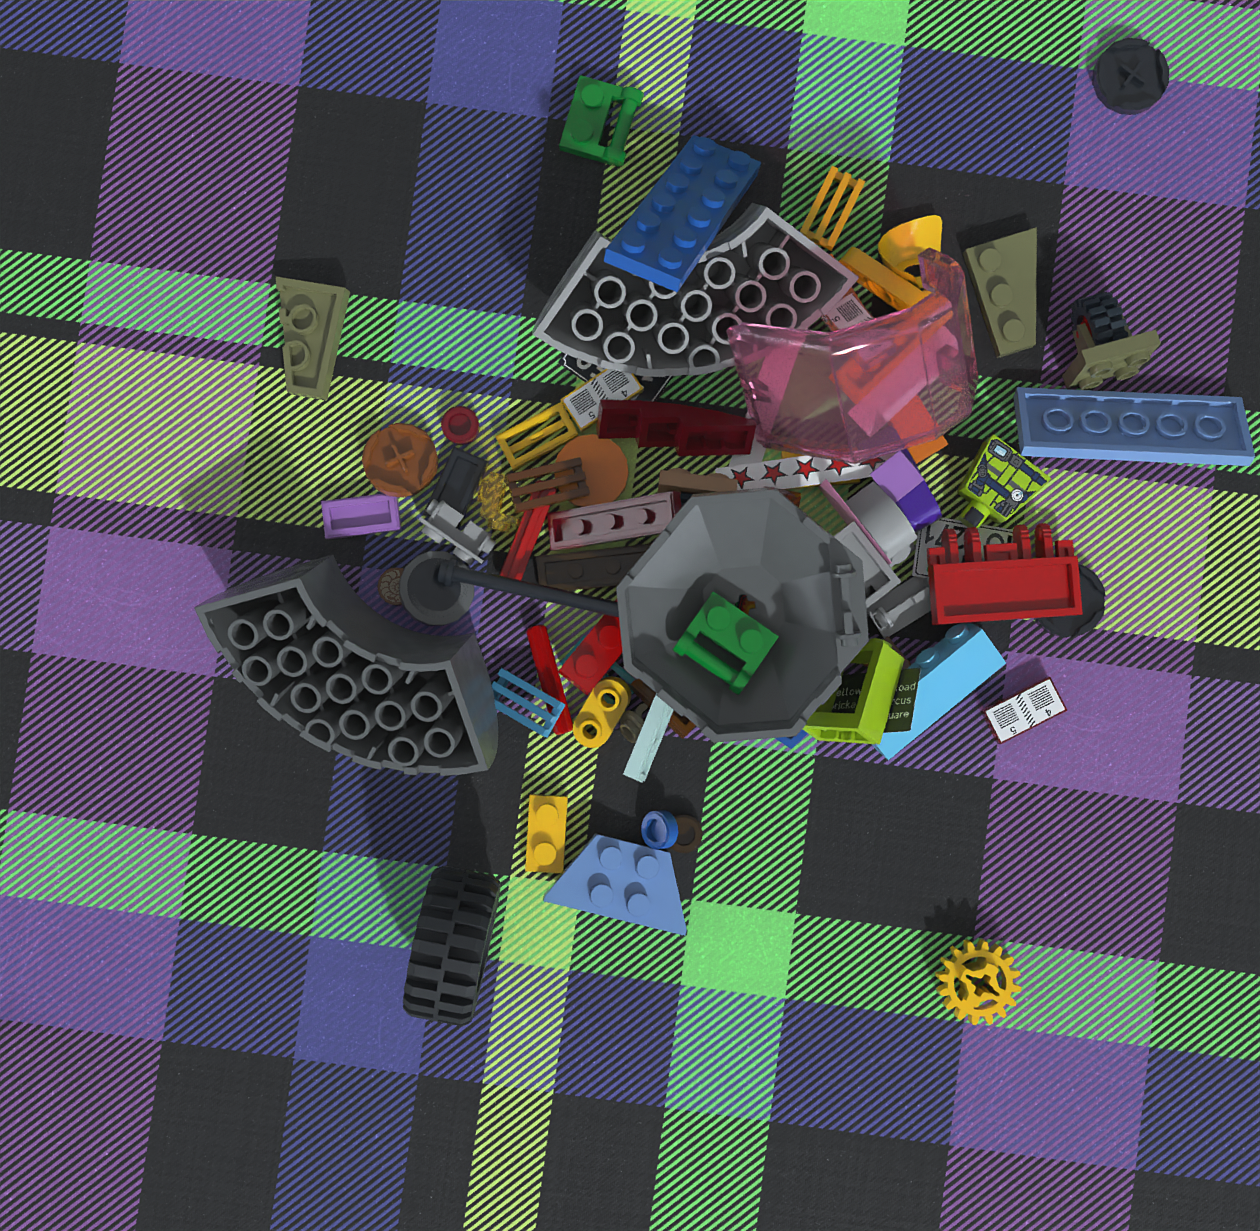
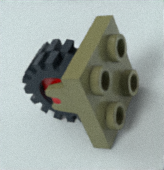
M1103 292L1075 300V305H1072L1071 309L1074 313L1071 314V321L1074 322L1072 332L1078 355L1062 376L1066 389L1080 386L1081 390H1088L1099 386L1107 378L1116 376L1117 380H1124L1138 374L1139 368L1151 359L1150 356L1161 344L1156 329L1132 336L1126 319H1124L1122 307H1117L1118 300L1116 297H1113L1111 292Z

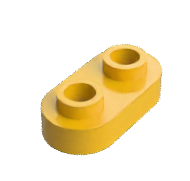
M613 676L606 677L593 688L573 724V734L581 745L588 748L600 747L613 733L631 701V691L624 680ZM604 693H611L615 697V703H607L604 700ZM587 724L595 726L597 730L596 735H591L586 731Z

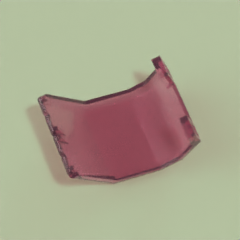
M930 247L918 254L922 286L924 289L932 292L910 308L830 333L745 322L729 327L727 329V336L732 354L735 356L734 361L741 386L743 387L747 409L751 419L755 420L757 424L755 430L756 441L767 449L857 464L936 440L969 417L972 412L978 384V371L965 275L961 266L950 256Z

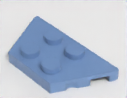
M594 834L583 847L582 852L577 858L572 860L564 870L565 872L543 896L544 902L686 935L687 929L670 852L655 850L647 846Z

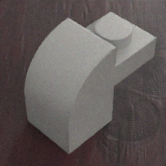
M874 481L845 502L892 562L889 564L890 568L895 564L903 562L915 550L913 542L918 538L913 527L896 503Z

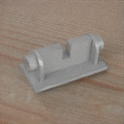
M435 499L432 500L426 509V512L431 515L427 521L421 517L418 519L425 525L421 532L439 544L445 538L456 546L452 553L469 565H472L475 560L482 564L484 560L478 557L480 552L483 551L489 554L496 544V541L491 539V533L486 532L472 521H469L462 532L457 529V525L464 516L447 505L443 500L440 503Z
M912 577L866 609L883 638L891 636L931 611L929 577Z

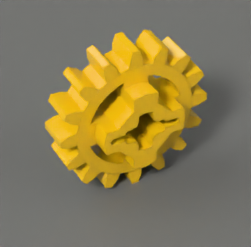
M966 939L963 944L964 950L960 951L952 945L950 950L953 957L951 959L941 957L940 961L946 966L945 971L935 972V976L943 981L944 984L938 986L936 991L940 996H948L942 1004L948 1010L956 1007L954 1015L959 1020H962L968 1014V1020L972 1025H977L980 1016L988 1024H993L992 1014L998 1013L1001 1017L1005 1018L1007 1015L1003 1007L1006 1004L1016 1006V1001L1010 996L1012 992H1021L1022 987L1013 982V979L1019 977L1021 973L1018 969L1009 967L1014 961L1013 957L1009 954L1001 956L1003 948L996 943L989 949L988 942L984 939H979L977 947H974L972 942ZM978 957L976 962L963 964L971 958ZM999 969L1002 976L1001 987L998 985L996 978ZM968 974L973 978H982L990 988L988 989L983 985H974L966 975ZM955 976L959 979L960 983L959 996H957L954 988ZM993 999L991 1002L979 1006L980 1002Z

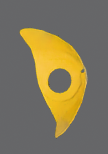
M931 215L900 224L884 234L878 243V251L883 265L917 288H926L933 281L940 267L941 217ZM912 265H923L928 269V272L923 276L914 277L904 272V270Z

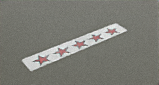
M890 443L716 468L715 472L724 474L729 479H737V490L775 487L777 490L817 485L821 484L825 479L831 483L871 477V472L896 453V444Z

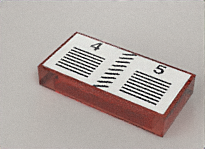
M1045 677L980 710L996 743L1002 744L1067 711V708L1051 677Z

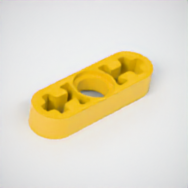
M851 247L838 261L859 277L856 281L858 284L915 322L920 323L934 308L932 301L923 291L856 247Z

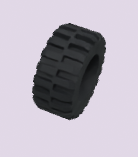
M441 866L432 872L416 925L404 986L403 1010L409 1016L461 1027L472 1022L483 980L499 901L501 882L494 875L449 866Z

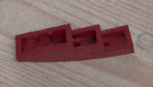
M600 399L596 431L599 439L636 438L638 448L675 447L677 456L750 455L757 424L752 419L681 404L642 400Z

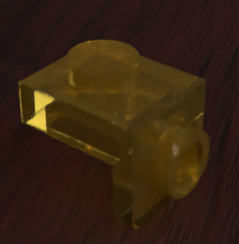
M490 472L488 481L482 480L479 488L477 501L482 502L479 516L483 520L488 521V528L509 532L510 527L518 528L520 519L500 513L508 483L505 475Z

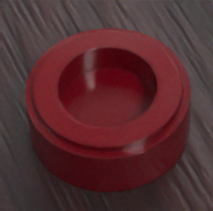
M455 406L447 410L443 415L441 428L443 434L450 442L457 445H466L477 437L480 423L476 414L470 408Z

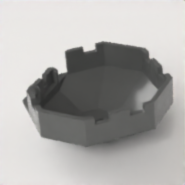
M775 487L693 494L616 587L624 669L657 693L656 696L679 715L687 717L713 743L797 736L821 704L823 705L842 684V671L869 641L863 561ZM713 591L731 604L739 602V595H747L748 601H755V608L749 609V616L779 636L739 695L728 689L729 684L686 654L681 657L673 651V648ZM699 632L694 639L696 643L738 672L744 666V662Z

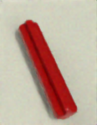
M537 480L535 483L543 482V480ZM556 487L531 493L529 500L554 495ZM551 505L524 511L499 576L522 580Z
M543 624L530 627L526 633L542 691L566 704L553 727V731L556 735L571 732L573 730V722L547 628ZM546 703L548 712L551 713L554 707Z

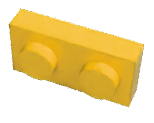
M530 794L525 871L564 872L568 796Z

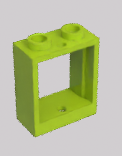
M871 638L850 662L869 663L855 713H832L838 692L837 688L823 705L821 704L810 716L802 730L818 741L880 745L905 659L892 649V645L889 642Z

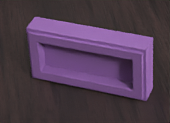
M383 493L321 501L325 538L328 540L402 530L398 497L387 496Z

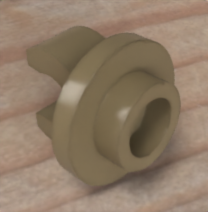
M645 703L639 705L634 711H625L620 719V731L631 743H636L645 722L642 719V713L648 708Z

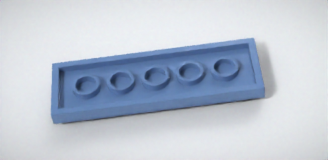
M1017 387L1013 396L1020 456L1250 466L1255 458L1242 397Z

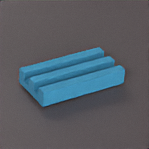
M501 668L498 673L500 676L499 680L492 683L496 709L541 736L548 738L566 704ZM510 681L553 706L554 708L551 713L507 689L508 682ZM501 695L545 719L544 726L500 702L499 698Z

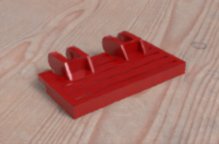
M1039 523L1034 531L1036 558H1031L1028 527L1024 524L1016 525L1012 533L1013 543L983 545L984 561H982L977 527H968L963 535L965 563H959L956 531L952 528L944 529L941 533V547L926 549L932 625L1083 615L1078 556H1074L1073 540L1054 541L1056 557H1054L1050 525L1048 523Z

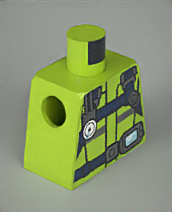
M993 434L982 443L958 488L957 493L969 502L958 519L965 526L977 527V529L987 517L1000 524L1016 513L1051 478Z

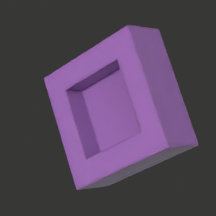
M901 449L870 473L874 481L895 503L925 480Z

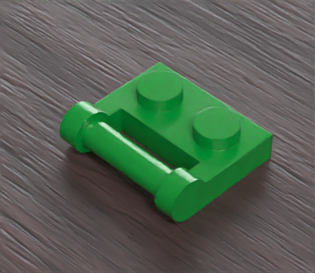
M580 75L559 144L560 151L612 166H623L626 158V152H624L636 107L641 106L644 93L634 87H620ZM612 102L620 103L622 106L610 146H600Z
M713 591L677 642L673 651L681 657L686 654L729 684L728 689L739 695L779 636ZM698 633H702L745 664L740 672L696 643L694 639Z

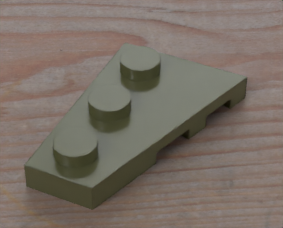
M1037 227L968 248L963 252L996 358L1032 348L1036 344Z
M276 277V287L280 291L281 300L279 318L280 323L283 324L285 341L282 349L286 390L292 395L327 401L350 291L344 287Z

